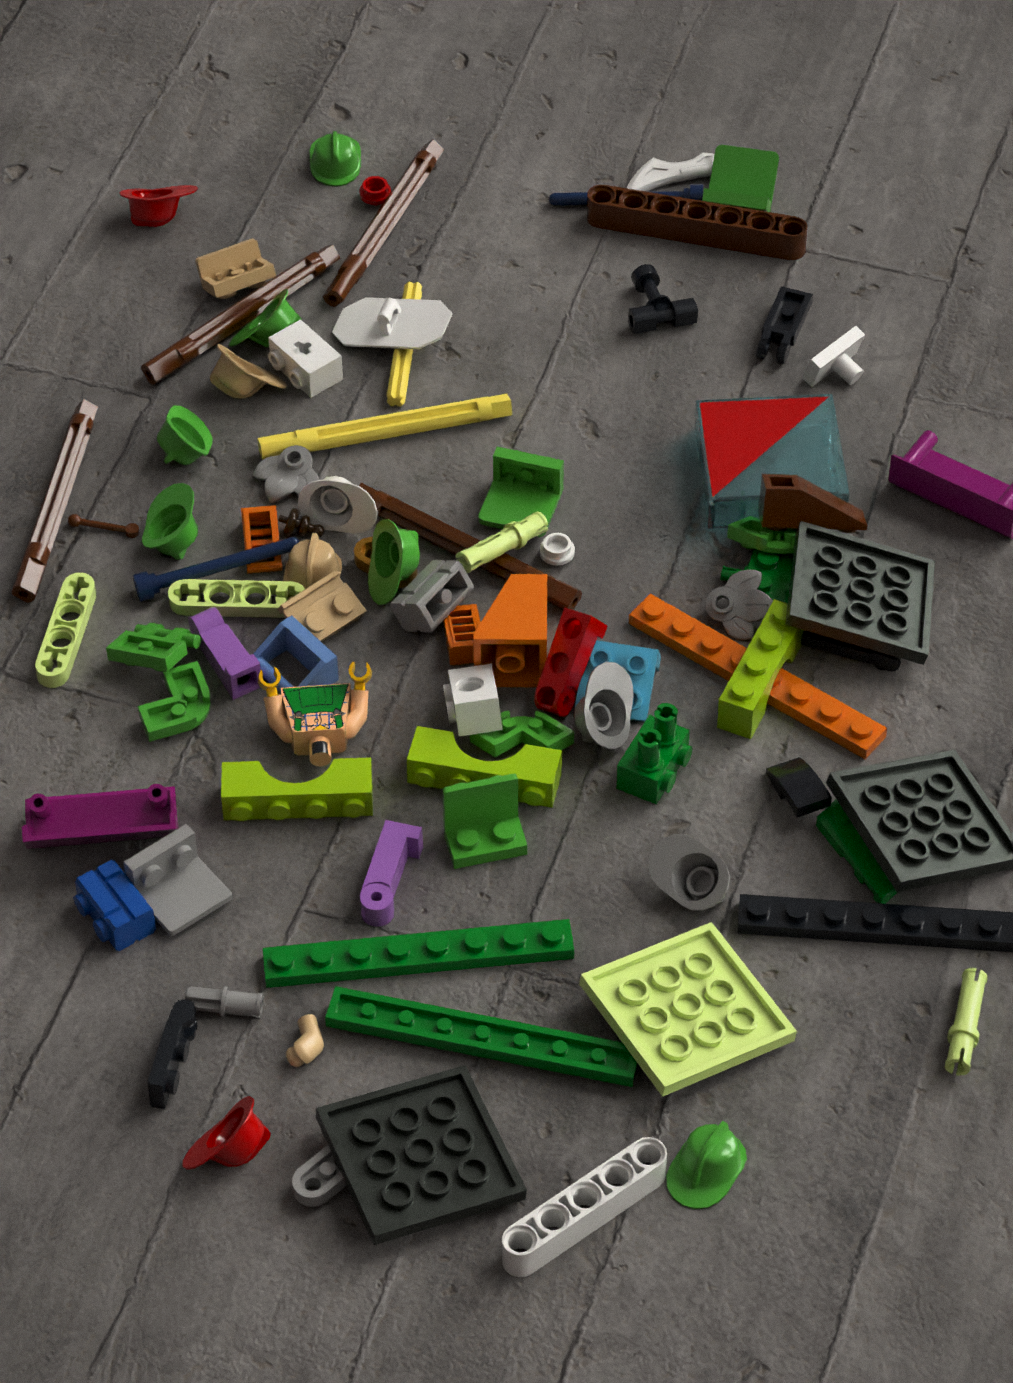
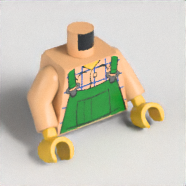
M352 662L348 670L351 679L354 681V689H351L350 683L281 688V694L277 693L276 688L281 679L279 670L276 667L273 669L276 678L274 683H266L263 680L262 670H260L258 684L263 690H266L267 697H264V703L270 728L283 742L291 743L294 754L298 756L309 755L310 763L315 766L328 765L332 760L331 753L344 752L347 749L348 739L354 738L367 721L369 690H365V684L372 677V670L369 664L366 663L367 672L363 677H356L354 675L355 663Z

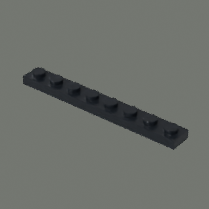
M740 894L738 934L1013 952V912Z

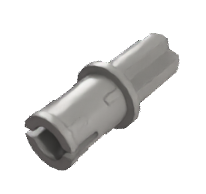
M190 986L185 992V1000L194 1002L197 1011L220 1013V1016L223 1018L227 1014L250 1016L259 1019L262 1016L264 1005L263 993L230 991L229 986H225L223 990Z

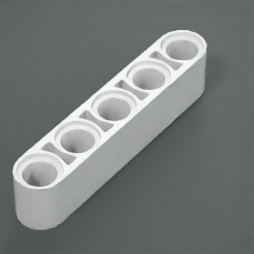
M645 1137L635 1141L509 1226L502 1236V1264L505 1271L516 1277H526L533 1274L660 1187L666 1177L667 1150L665 1145L652 1137ZM650 1162L653 1163V1165H646L643 1163ZM611 1184H621L622 1186H612ZM581 1205H588V1206H591V1207H590V1208H581V1207H579V1206H581ZM548 1227H557V1228H559V1229H557V1230H549V1229H546V1228H548ZM516 1249H525V1250H527V1251H525V1252H516V1251H514V1250H516Z

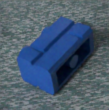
M110 860L98 866L95 871L90 870L77 877L75 881L77 895L73 897L74 903L83 917L90 915L94 920V930L102 942L109 940L116 950L121 951L134 944L135 940L140 941L154 933L156 925L153 909L115 860Z

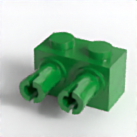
M661 703L658 705L657 710H655L654 716L649 714L617 765L616 789L656 805L664 792L669 793L672 790L680 766L686 767L693 750L692 746H689L690 730L677 725L678 709L674 705Z

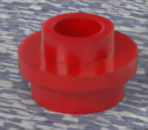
M380 176L366 178L359 189L361 200L374 206L383 204L391 193V187L387 180Z

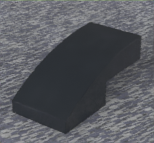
M798 757L766 768V774L780 799H787L797 818L831 806L832 796L815 771L802 758Z

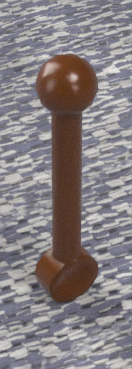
M72 514L68 517V524L73 528L81 525L125 533L129 538H136L139 535V526L135 523L123 526L82 519L77 514Z

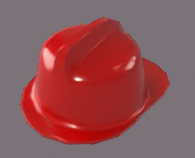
M180 185L157 189L135 188L122 190L119 194L124 198H128L131 221L134 225L158 227L167 224L175 217L180 197L196 192L198 187Z
M247 1096L236 1103L220 1122L193 1144L186 1153L182 1166L186 1170L195 1169L211 1159L227 1167H237L252 1160L271 1136L269 1129L252 1111L254 1098Z

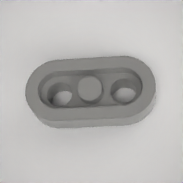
M328 1145L299 1167L292 1177L294 1197L305 1206L314 1207L322 1205L346 1186ZM311 1186H316L319 1188L318 1190L314 1191L307 1190Z

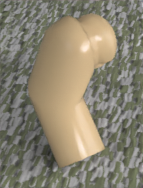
M304 1015L297 1021L301 1037L294 1042L293 1047L288 1048L286 1051V1058L294 1067H300L304 1063L312 1062L323 1051L324 1042L315 1015Z

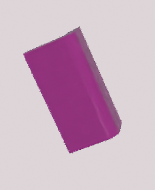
M929 430L922 433L903 457L891 455L889 483L1013 539V482L1011 485L1006 484L932 450L937 444L938 438L935 433Z
M152 784L148 789L46 797L40 793L34 794L31 798L25 799L26 825L22 827L23 843L27 849L163 838L178 829L175 787Z

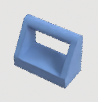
M292 615L280 622L253 653L260 662L263 678L268 683L276 681L274 668L268 662L286 650L310 671L298 687L331 685L339 680L337 656ZM282 675L279 685L276 687L280 694L281 688L294 687Z

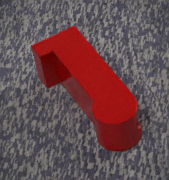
M564 607L536 688L534 702L538 709L562 717L569 714L574 706L575 691L579 687L597 638L603 639L608 627L606 624L591 615Z

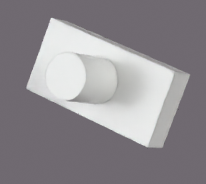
M857 326L853 327L810 360L802 379L813 387L835 371L849 385L854 384L862 376L864 370L851 358L857 354L865 334Z

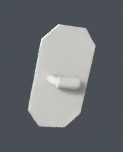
M365 297L343 308L332 333L343 346L422 349L441 340L453 314L441 300Z

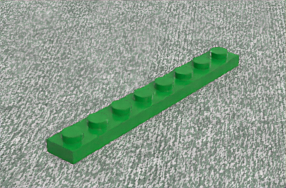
M570 919L262 948L266 988L574 959Z
M335 986L325 1016L326 1027L633 1087L639 1065L622 1042Z

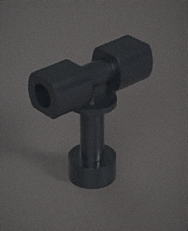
M644 264L632 272L631 280L636 290L645 293L649 300L646 306L629 308L628 324L633 334L654 331L658 323L671 321L674 327L697 323L698 307L693 298L671 301L668 296L660 295L657 288L660 283V277L654 266Z

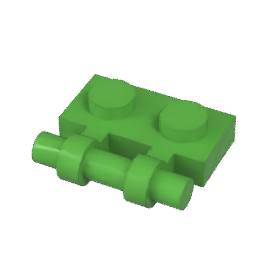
M137 624L134 632L126 630L106 647L109 661L124 663L127 666L152 668L160 672L169 671L188 654V647L199 648L201 637L200 635L192 634L188 629L177 627L170 630L164 629L162 624Z

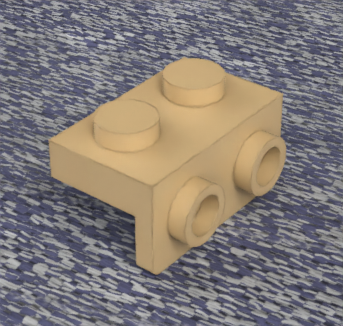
M253 238L203 255L195 260L203 290L219 299L233 297L237 294V290L246 287H261L267 283L266 280L276 277L274 265L261 257L258 242Z

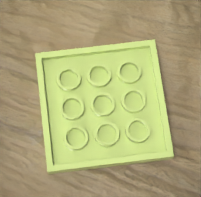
M712 922L583 973L580 977L579 985L662 1097L795 1041L797 1030Z

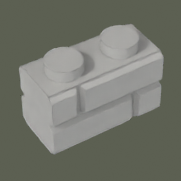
M432 560L402 591V594H399L390 603V607L401 627L406 632L420 631L432 633L474 589V585L462 563L458 560H447L446 562L444 560Z

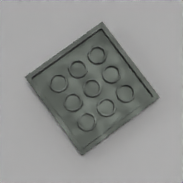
M800 521L795 536L785 625L924 665L929 655L935 560Z
M956 750L829 773L826 781L827 786L896 892L1013 869V833Z
M466 1065L316 1108V1120L373 1245L526 1199L527 1189Z

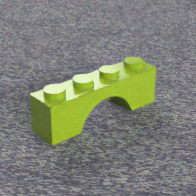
M774 599L719 698L717 728L748 739L753 737L765 714L768 698L779 670L784 662L792 664L802 646V635L805 630L785 625L787 603Z
M417 726L407 756V783L443 789L457 783H468L497 775L516 774L518 779V802L527 803L531 806L553 808L562 775V750L525 744L519 752L507 759L483 761L465 754L458 747L453 732Z
M371 757L333 759L330 767L322 775L302 783H288L273 778L263 769L259 761L222 762L221 802L223 821L373 816Z

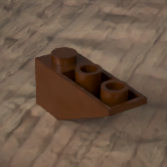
M762 474L758 515L762 527H767L773 531H784L787 528H798L800 521L827 529H836L843 533L867 530L868 525L863 510L802 477L785 474Z

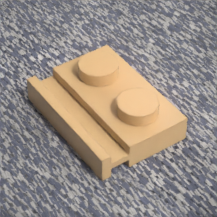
M337 570L284 602L278 608L280 614L283 613L286 618L292 615L321 642L358 620L367 612L348 584L343 583Z

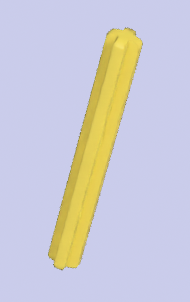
M407 282L404 285L402 299L421 300V284L418 282ZM394 348L387 389V403L390 406L397 405L401 407L405 403L413 349Z

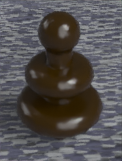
M292 508L288 517L279 516L278 521L286 524L284 529L286 536L292 535L294 529H298L297 533L300 537H304L306 532L317 533L318 537H321L325 532L322 525L310 524V517L308 515L298 519L299 510L297 508Z

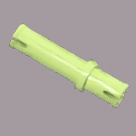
M537 511L521 521L509 522L505 524L500 532L487 537L468 549L458 552L456 558L462 563L466 572L470 573L509 550L521 549L530 539L547 532L548 527L546 526L548 521L541 512Z
M968 968L963 971L954 1025L950 1027L947 1036L950 1046L947 1060L945 1061V1069L952 1074L955 1063H958L956 1071L958 1076L966 1075L970 1072L972 1051L979 1041L980 1034L977 1030L988 976L980 969L978 980L974 981L977 968Z

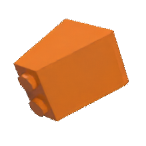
M511 574L473 634L474 666L492 664L496 687H537L547 659V574Z

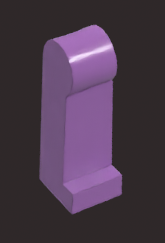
M209 608L188 618L191 633L201 637L199 648L233 700L261 688L258 684V676L261 670L260 662L254 654L249 655L227 623H224L217 608ZM244 675L250 677L247 683L237 685V678Z
M385 820L360 893L361 916L367 924L380 927L388 924L393 919V898L408 857L419 859L423 849L422 827Z

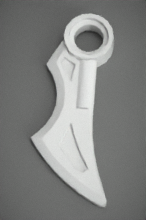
M703 152L697 157L683 162H666L653 157L636 172L627 188L649 191L667 184L709 177L712 173L715 154Z

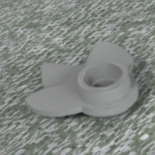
M298 445L284 449L280 455L263 459L259 462L253 473L254 478L265 481V493L270 504L282 500L293 491L299 497L305 485L319 480L318 475L312 469L313 459L310 451ZM301 458L297 463H290L292 459Z
M744 570L733 574L725 586L713 589L706 598L705 607L709 616L717 622H722L727 634L738 640H752L754 636L753 622L762 620L773 602L767 594L757 590L762 580V573L756 570ZM721 598L729 600V605L725 609L717 608V602Z

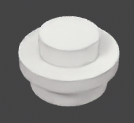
M562 533L549 534L540 545V557L550 565L559 566L567 564L575 555L574 544L567 535Z

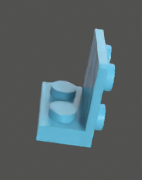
M596 640L578 687L575 707L585 696L589 676L595 667L604 662H615L624 667L630 675L633 684V705L630 720L646 721L655 670L659 671L661 655L659 650Z

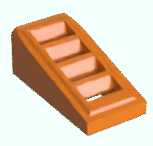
M276 505L241 508L245 550L280 541ZM271 525V528L250 530L252 526ZM272 535V539L251 541V537ZM281 555L275 556L274 561L247 564V574L282 571Z
M477 604L459 605L443 620L450 665L474 663L472 639L475 630L481 623Z

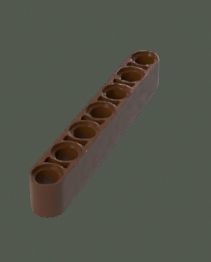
M595 185L587 192V221L596 228L785 260H797L806 253L807 223L802 218L610 185Z

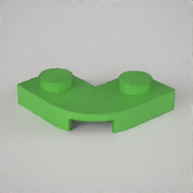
M749 516L728 524L727 538L741 543V546L747 549L787 554L794 553L797 528L773 531L767 527H762L760 519Z
M198 661L173 667L169 671H163L164 682L170 697L138 706L139 717L149 742L192 730L200 725L208 716L211 706L210 693Z
M509 710L501 712L503 730L470 735L471 743L494 757L501 755L520 743L563 750L574 743V731L539 711L535 712V718L528 716L510 717Z

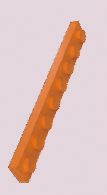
M651 593L629 614L630 625L727 681L730 680L747 649ZM783 668L779 670L767 704L863 759H866L886 738L887 728Z

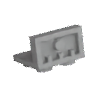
M187 824L124 861L126 876L153 909L155 920L170 936L178 934L232 900V892L198 857L195 832Z

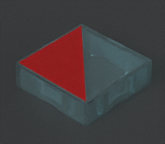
M833 394L696 400L694 431L698 461L704 475L703 498L708 529L728 528V524L749 516L760 519L758 505L762 474L798 475L840 499L849 502V488Z

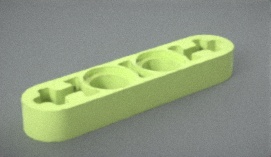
M71 574L65 578L35 662L38 682L45 687L56 688L65 684L69 679L96 599L95 582L89 574ZM79 588H81L78 595L79 600L75 599L74 593L78 592ZM68 612H75L80 615L72 621H66L61 618ZM65 638L71 641L65 647H55L52 645L58 639ZM53 659L57 660L58 668H54L53 671L50 672L54 664Z
M182 579L174 582L169 587L168 598L172 611L183 616H193L215 607L221 616L286 618L283 613L280 614L278 608L281 604L288 601L289 596H295L305 590V588L298 582ZM219 592L230 596L227 602L222 604L213 603L210 599ZM200 593H203L205 602L199 601L201 600ZM253 593H260L265 596V600L256 605L249 604L246 598ZM183 594H189L186 601H180ZM271 595H276V604H272Z

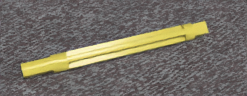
M508 394L486 396L257 438L259 453L263 460L270 456L280 455L284 449L294 445L303 446L310 452L511 416V399Z

